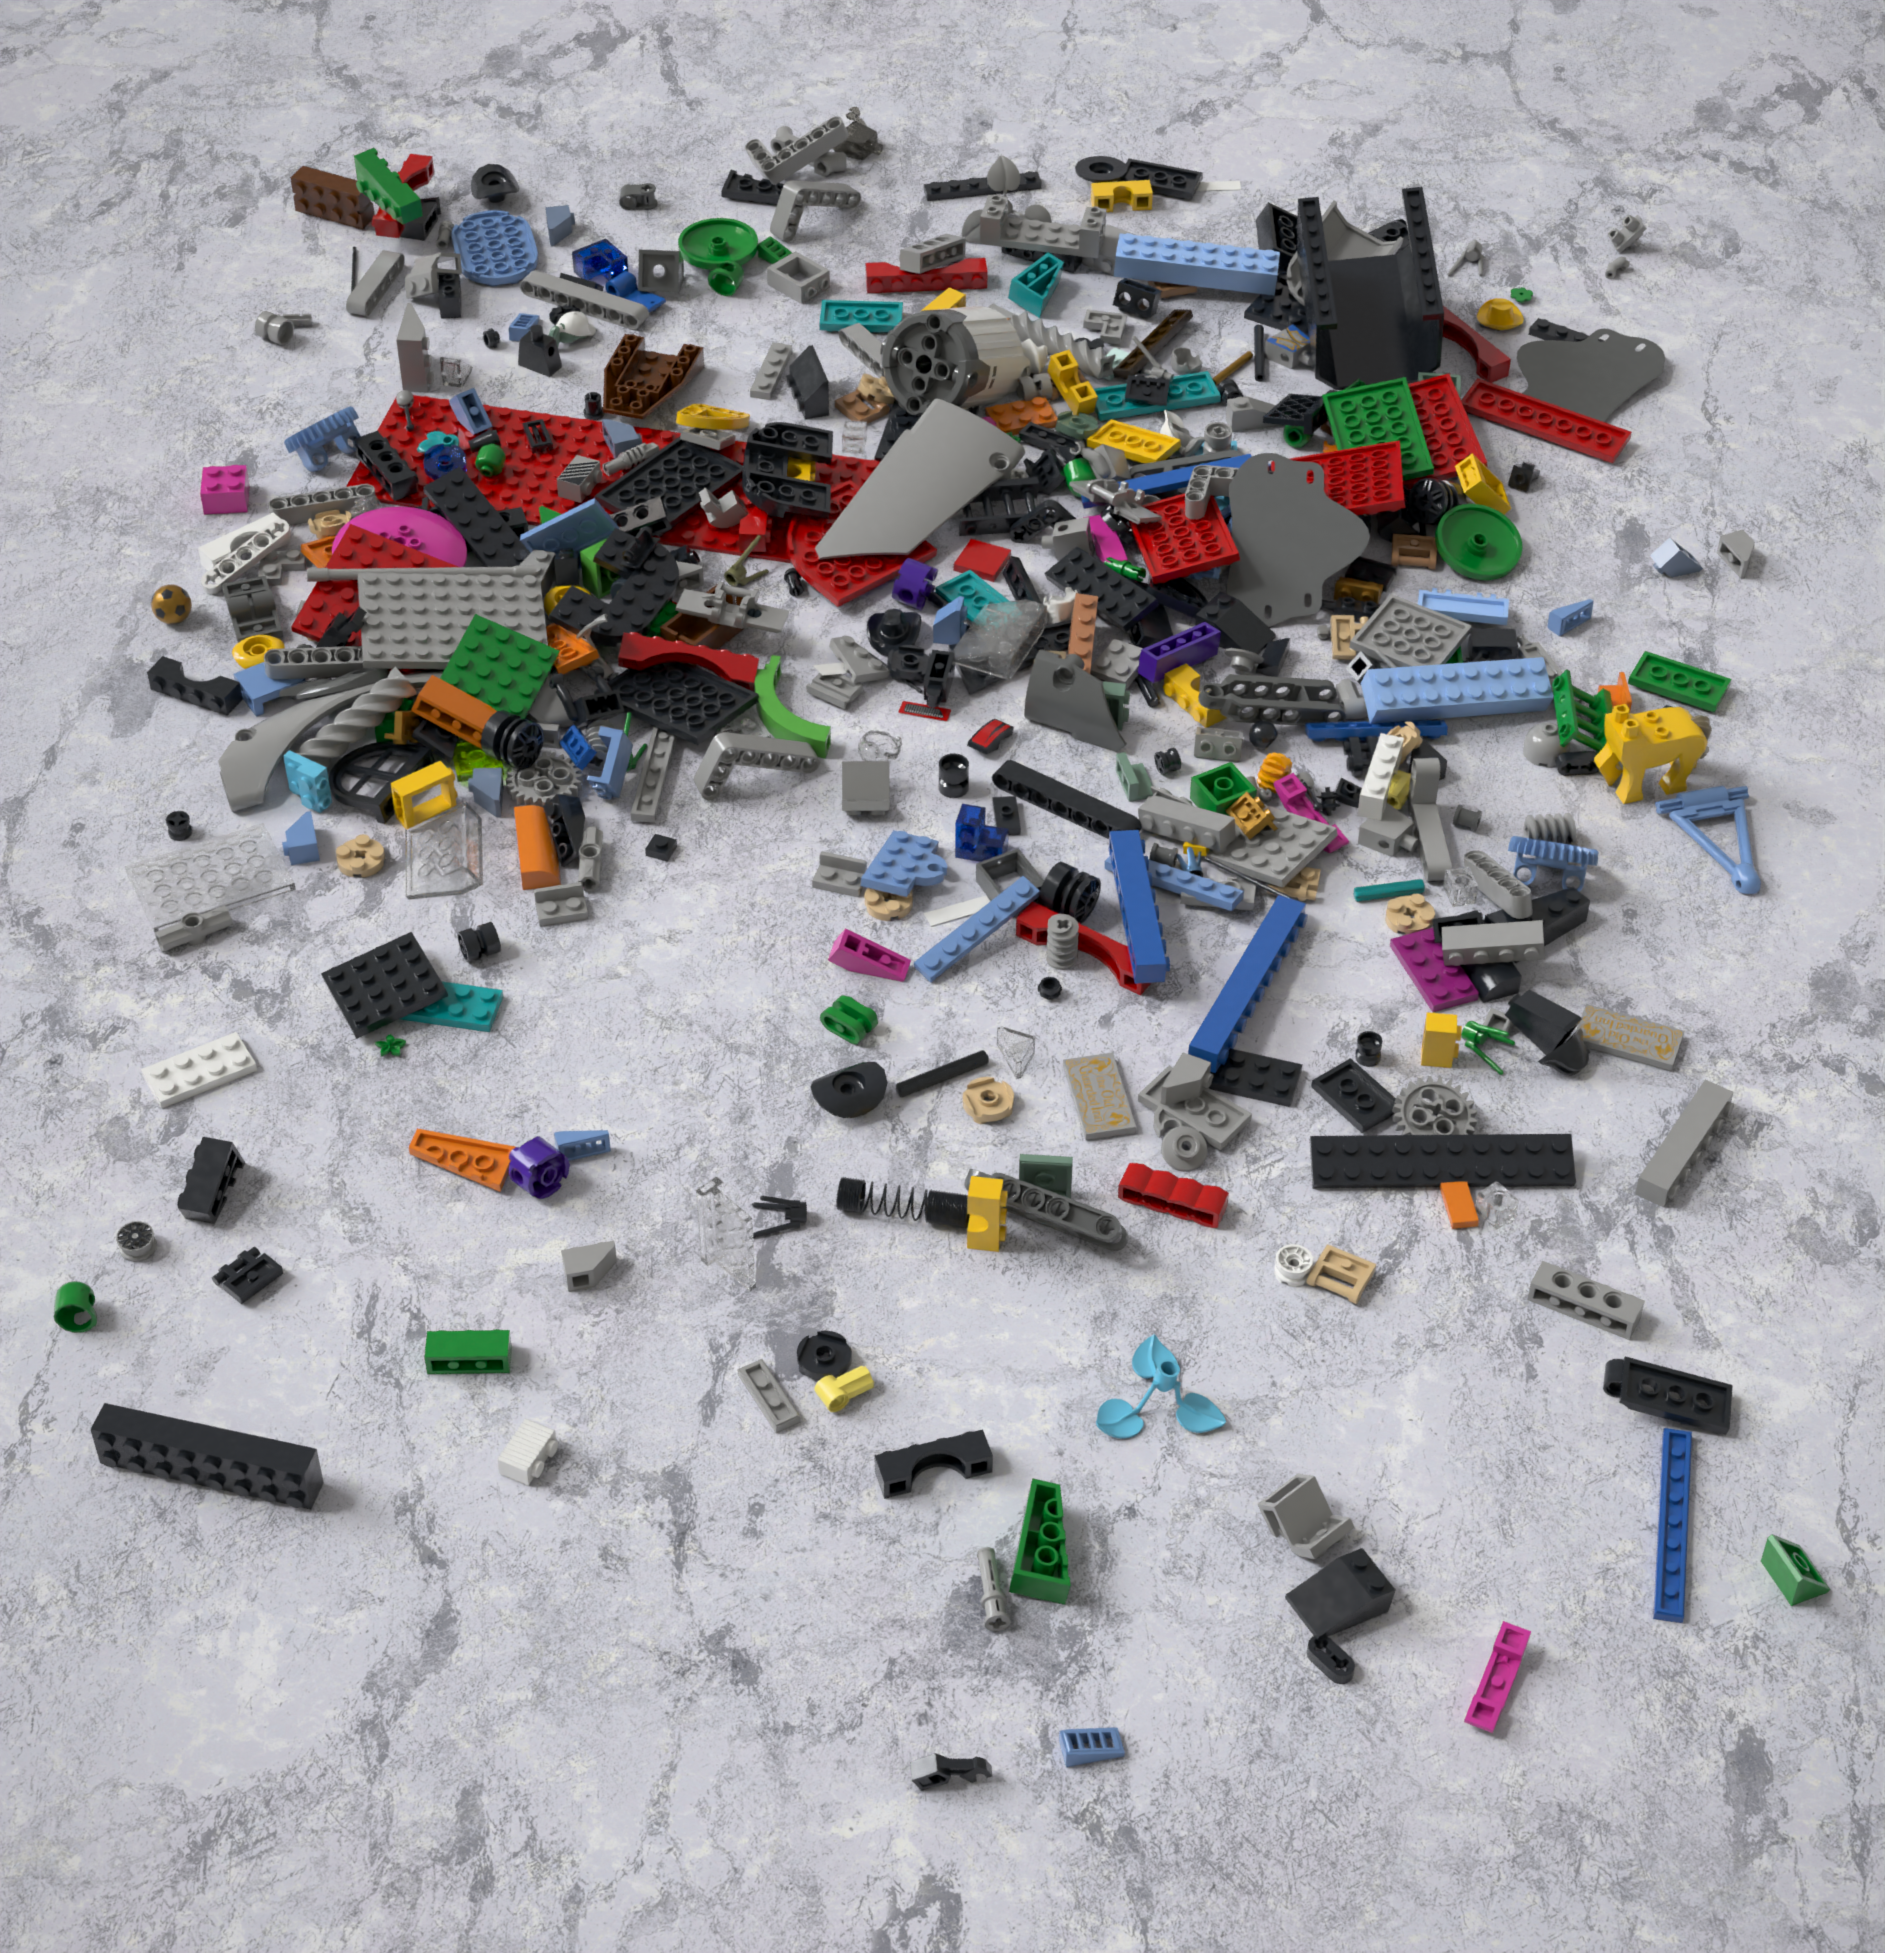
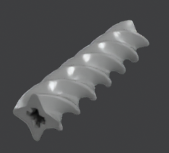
M1024 311L1019 316H1011L1012 326L1022 342L1031 339L1037 347L1045 345L1048 348V355L1070 350L1079 365L1078 369L1097 379L1113 375L1112 364L1116 357L1115 354L1105 357L1101 347L1090 350L1087 340L1075 342L1072 333L1060 335L1056 325L1045 328L1041 318L1031 321L1027 311Z
M396 667L393 668L388 678L382 679L373 685L370 693L358 697L353 703L352 708L341 711L333 723L323 726L315 738L305 741L298 749L297 754L328 767L332 758L342 756L348 750L350 743L360 741L366 735L368 728L378 726L384 720L386 713L396 711L402 705L404 698L414 696L417 692L412 687L410 681Z

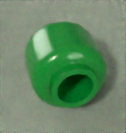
M1286 425L1283 431L1285 442L1293 448L1305 446L1312 439L1313 434H1303L1304 427Z
M488 444L479 450L475 466L485 477L497 476L503 470L506 455L500 446Z

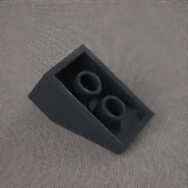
M1221 591L1196 614L1195 626L1206 622L1221 631L1219 647L1223 649H1242L1259 655L1266 648L1267 643L1272 642L1276 638V634L1239 599Z
M1360 1548L1338 1557L1287 1593L1285 1599L1313 1636L1316 1637V1640L1319 1641L1326 1636L1329 1637L1387 1613L1396 1589L1365 1550Z

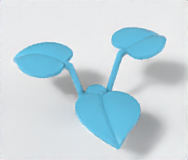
M1155 1334L1140 1344L1132 1359V1368L1138 1376L1154 1378L1138 1406L1133 1410L1132 1406L1122 1399H1110L1100 1406L1096 1420L1097 1427L1109 1436L1121 1439L1134 1437L1142 1430L1144 1425L1143 1420L1136 1414L1141 1411L1155 1388L1162 1392H1167L1171 1389L1175 1390L1176 1402L1180 1405L1176 1411V1418L1180 1425L1188 1431L1204 1433L1220 1428L1226 1423L1222 1412L1203 1395L1188 1393L1184 1400L1181 1399V1383L1177 1381L1180 1367L1175 1356L1159 1341Z

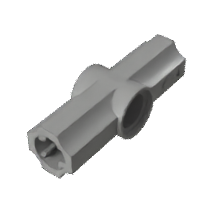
M588 827L583 831L581 847L579 849L578 882H582L585 892H594L596 888H599L603 831L597 829V827Z
M226 906L204 914L191 912L181 918V923L155 932V937L162 952L184 943L198 945L206 940L208 934L233 925L232 918Z

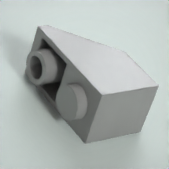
M615 1241L561 1250L568 1292L592 1288L601 1281L617 1262Z

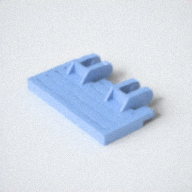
M1432 588V592H1429V590H1419L1418 605L1460 621L1507 625L1509 599H1496V594H1491L1489 598H1484L1482 593H1477L1476 597L1467 594H1451L1449 589H1446L1445 593H1438L1437 588Z

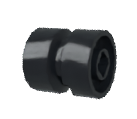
M957 753L944 755L939 760V791L948 798L964 796L969 790V761L965 756Z
M492 922L478 925L476 930L469 928L457 932L458 943L466 962L481 958L483 953L488 956L501 952L499 936Z

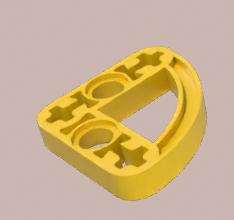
M692 404L677 412L676 423L680 425L716 430L741 429L748 427L750 422V414L705 404Z

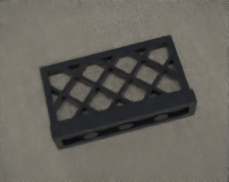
M1329 390L1327 393L1337 392L1338 390ZM1290 393L1263 416V423L1304 427L1303 434L1312 435L1328 420L1322 396Z

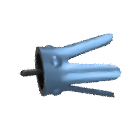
M1191 847L1187 849L1189 865L1185 863L1180 854H1177L1183 871L1203 877L1201 851L1198 854L1197 862L1193 849Z

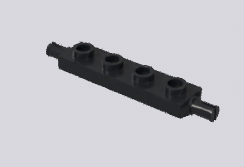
M1339 597L1335 602L1322 599L1320 609L1332 610L1334 615H1354V619L1360 620L1361 617L1370 618L1381 605L1373 601L1364 602L1355 600L1352 597Z

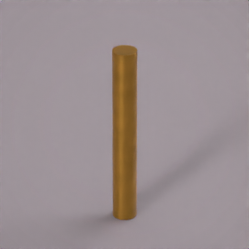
M1247 351L1213 377L1215 385L1217 386L1252 359V352Z

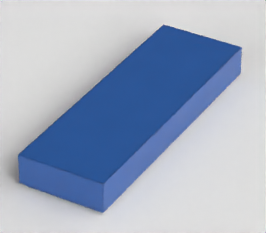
M572 725L559 741L573 763L582 771L597 753L582 731L575 725Z

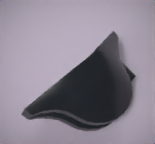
M1578 1029L1564 1044L1544 1056L1538 1062L1541 1065L1552 1067L1567 1076L1579 1073L1588 1064L1590 1050L1584 1044L1582 1029Z

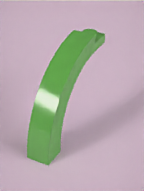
M772 655L769 664H765L764 669H757L755 677V693L759 694L756 709L762 724L776 739L807 742L812 746L818 758L826 759L831 746V726L804 720L783 706L775 693L782 674L781 656Z

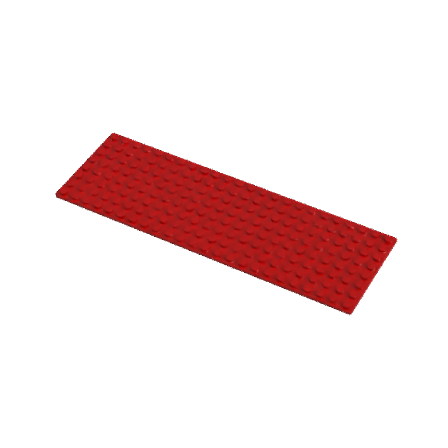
M413 395L414 403L409 408L414 430L412 432L406 430L405 409L399 407L395 398L379 426L378 432L383 438L386 437L390 446L397 450L399 457L405 460L410 470L415 471L419 481L417 483L418 493L394 501L361 461L346 487L369 484L375 488L377 502L416 508L422 506V498L428 497L424 493V486L460 466L496 511L522 507L528 525L539 526L540 506L563 514L594 499L596 494L629 471L621 470L610 476L605 474L602 464L614 460V457L603 437L602 422L484 404L483 407L493 426L489 429L497 431L501 443L500 447L506 455L502 472L497 476L485 477L475 466L479 452L472 453L468 441L489 429L473 435L457 420L449 399ZM543 419L553 443V450L549 451L547 447L545 452L537 449V453L532 454L523 431L522 423ZM537 425L536 427L542 442H546L540 426ZM633 426L636 434H640L642 444L645 443L647 445L653 442L659 446L660 450L681 436V433L669 430L664 431ZM529 427L530 432H531V435H532V437H533V440H534V442H535V444H536L537 441H536V439H535V436H534V433H533V431H532V428ZM441 431L446 435L452 434L457 436L460 442L458 451L451 454L448 460L440 464H431V454L417 452L419 444L428 439L427 434L430 432ZM735 441L734 444L721 450L710 449L743 466L747 442ZM832 454L831 464L816 462L815 482L829 484L832 489L851 480L861 488L880 461ZM576 455L600 461V470L602 471L601 481L595 485L591 494L587 495L582 503L558 497L557 478ZM742 478L716 496L719 500L733 490L745 502L748 513L755 508V505L746 497L743 491ZM430 500V506L434 507L435 505ZM603 507V509L608 513V515L614 514V512ZM702 507L661 537L652 536L660 538L659 544L682 547L686 544L690 549L738 556L745 552L739 551L740 523L729 528L714 527L709 523L706 512ZM785 511L783 518L772 517V529H768L771 530V543L766 544V552H750L747 557L792 563L787 550V535L791 520L797 514Z

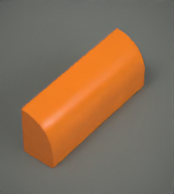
M431 675L418 694L411 710L481 749V737L485 724L497 712L488 704L434 675Z
M535 805L514 807L523 890L561 885L558 853L544 808Z

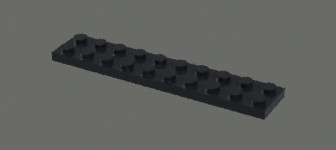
M1571 1134L1310 1136L1309 1139L1312 1188L1440 1187L1441 1183L1467 1182L1468 1187L1575 1186L1576 1183Z

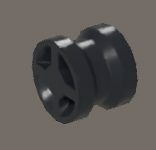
M1170 748L1164 753L1162 751L1155 753V765L1161 775L1167 774L1169 770L1177 771L1181 769V758L1176 748Z
M174 811L166 817L168 835L172 840L183 841L192 835L190 817L186 812Z

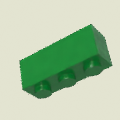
M510 1330L427 1331L424 1355L427 1374L510 1373L512 1353Z

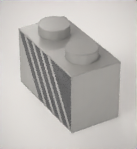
M576 455L557 478L558 497L582 503L587 495L591 494L595 485L602 479L600 461Z

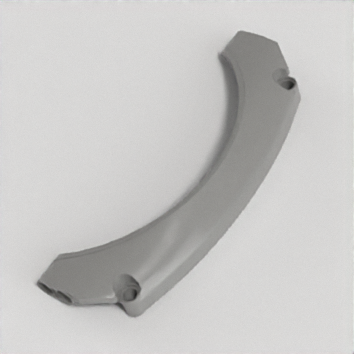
M422 669L402 674L410 681L413 688L424 687L431 675L440 678L445 669ZM549 674L527 718L535 723L559 725V729L572 726L573 721L569 720L563 704L556 693V688L551 689L549 686V680L553 676ZM375 683L316 696L287 708L248 729L239 730L235 734V741L230 743L218 761L221 770V780L231 811L234 812L263 803L269 780L283 755L287 753L290 747L322 718L354 702L361 695L370 693Z

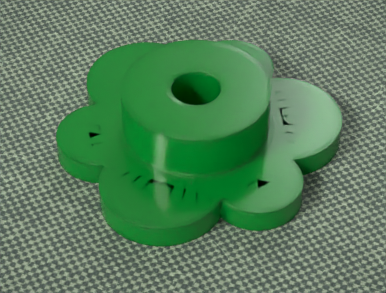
M1524 287L1511 289L1510 297L1517 302L1530 301L1533 296V292L1526 290Z

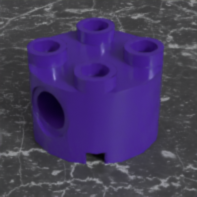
M907 558L898 572L901 574L899 580L895 579L892 598L922 611L926 603V597L935 590V585H932L937 577L938 569Z
M540 1136L534 1137L520 1147H515L509 1154V1160L511 1161L509 1165L510 1179L537 1199L550 1197L562 1186L559 1183L562 1177L566 1179L569 1174L570 1163L568 1158Z

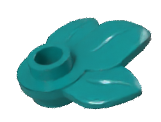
M434 431L427 434L428 439L419 444L417 452L431 454V464L437 465L448 460L451 454L456 453L460 442L455 435H446L441 431Z

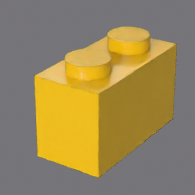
M1426 1012L1421 1046V1066L1452 1068L1453 1058H1458L1459 1043L1455 1042L1461 1040L1462 1026L1457 1025V1015Z

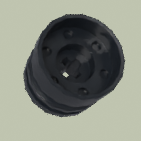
M1431 478L1421 479L1414 484L1408 497V509L1412 518L1418 523L1438 525L1443 515L1452 508L1467 504L1466 494L1458 483Z
M497 711L489 718L483 729L481 737L482 750L485 755L519 769L528 768L540 755L544 741L543 729L538 723L521 718L508 711Z
M1060 861L1052 867L1042 884L1039 894V905L1045 906L1058 914L1070 915L1079 924H1082L1091 915L1099 899L1101 891L1100 878L1083 871L1079 873L1078 868Z

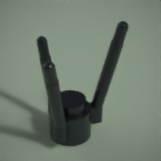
M760 1196V1200L770 1203L753 1202L752 1207L785 1210V1220H790V1223L747 1234L746 1237L747 1239H752L787 1229H800V1223H806L807 1203L800 1202V1200Z

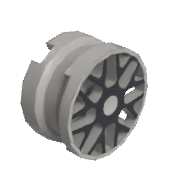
M132 1221L119 1229L116 1235L120 1254L125 1260L141 1262L147 1260L152 1254L154 1255L157 1250L154 1231L146 1222Z

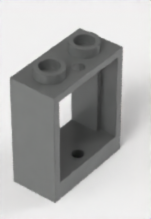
M1019 848L976 864V882L990 901L1002 893L993 879L1016 871L1020 877L1024 876L1039 891L1044 880ZM1039 897L1033 902L1039 904Z

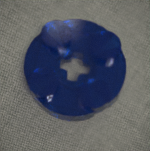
M437 444L429 448L424 455V471L433 480L442 477L459 466L464 472L467 471L465 453L456 445L451 444V447L444 446V444ZM441 461H444V462H448V461H449V463L443 465V464H441Z

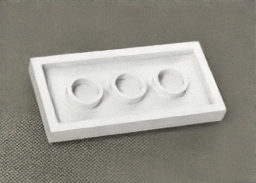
M234 1032L141 1069V1072L161 1109L256 1072L257 1066L237 1032Z

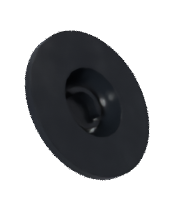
M1092 156L1077 162L1075 172L1080 178L1092 183L1114 182L1126 176L1127 165L1117 158Z

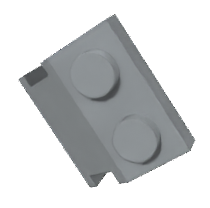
M441 252L415 259L414 267L410 274H407L405 277L406 298L415 299L439 293V275L447 273L462 274L460 254ZM455 259L456 270L438 268V263Z
M842 761V811H847V815H861V811H871V815H885V811L890 810L889 761Z
M1296 1474L1257 1504L1271 1534L1276 1538L1279 1535L1284 1537L1292 1552L1301 1557L1311 1559L1322 1557L1330 1546L1344 1540L1346 1534L1355 1528L1351 1518L1332 1514L1315 1476Z

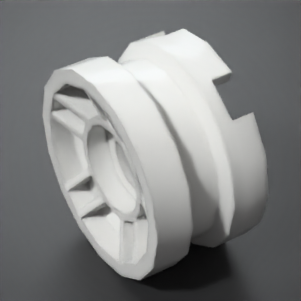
M1295 1244L1285 1245L1280 1248L1276 1253L1274 1270L1276 1279L1280 1283H1288V1286L1291 1287L1306 1284L1313 1265L1311 1252L1307 1248Z

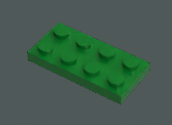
M1644 651L1629 676L1628 684L1715 713L1728 691L1732 679Z

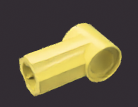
M1398 770L1397 774L1393 775L1387 803L1395 809H1401L1408 799L1411 774Z
M860 1366L837 1378L833 1375L823 1377L815 1385L814 1391L830 1412H838L848 1404L849 1399L874 1388V1381L866 1366Z

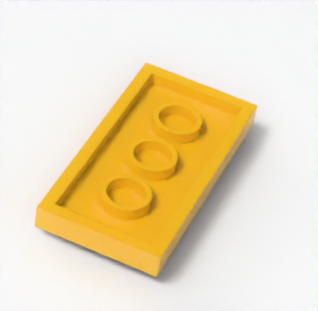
M1111 419L1087 439V447L1095 449L1105 444L1123 450L1127 459L1145 464L1166 460L1181 447V439Z

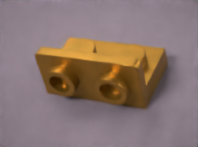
M1340 577L1335 583L1334 600H1338L1339 597H1352L1358 601H1373L1379 604L1383 585Z
M395 711L394 733H385V738L393 739L394 744H407V740L410 743H420L411 736L424 718L412 711Z
M1248 792L1225 810L1230 817L1235 818V823L1249 840L1267 825L1274 832L1278 829L1273 823L1276 819L1267 808L1263 811L1266 807L1258 796L1253 799Z

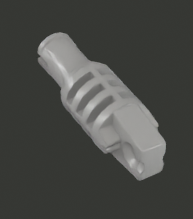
M653 442L647 445L645 443L637 445L630 450L628 449L620 453L618 458L602 464L603 470L606 475L610 476L621 470L629 471L632 468L634 469L660 450L659 446Z

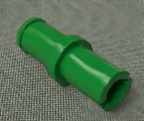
M1108 557L1107 561L1104 562L1106 566L1125 578L1142 582L1143 579L1139 578V576L1146 577V570L1144 568L1134 566L1129 561H1119Z

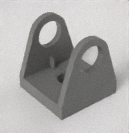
M639 249L638 291L679 292L684 279V260L681 252ZM656 265L663 266L665 270L663 276L658 277L654 274V267Z

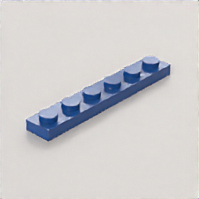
M1413 720L1370 724V721L1306 723L1305 732L1308 739L1313 741H1324L1325 738L1346 741L1351 736H1358L1359 740H1366V736L1377 735V737H1380L1381 733L1387 734L1398 725L1402 728L1407 726L1405 722H1412L1420 730V736L1437 739L1441 735H1447L1448 726L1444 720Z

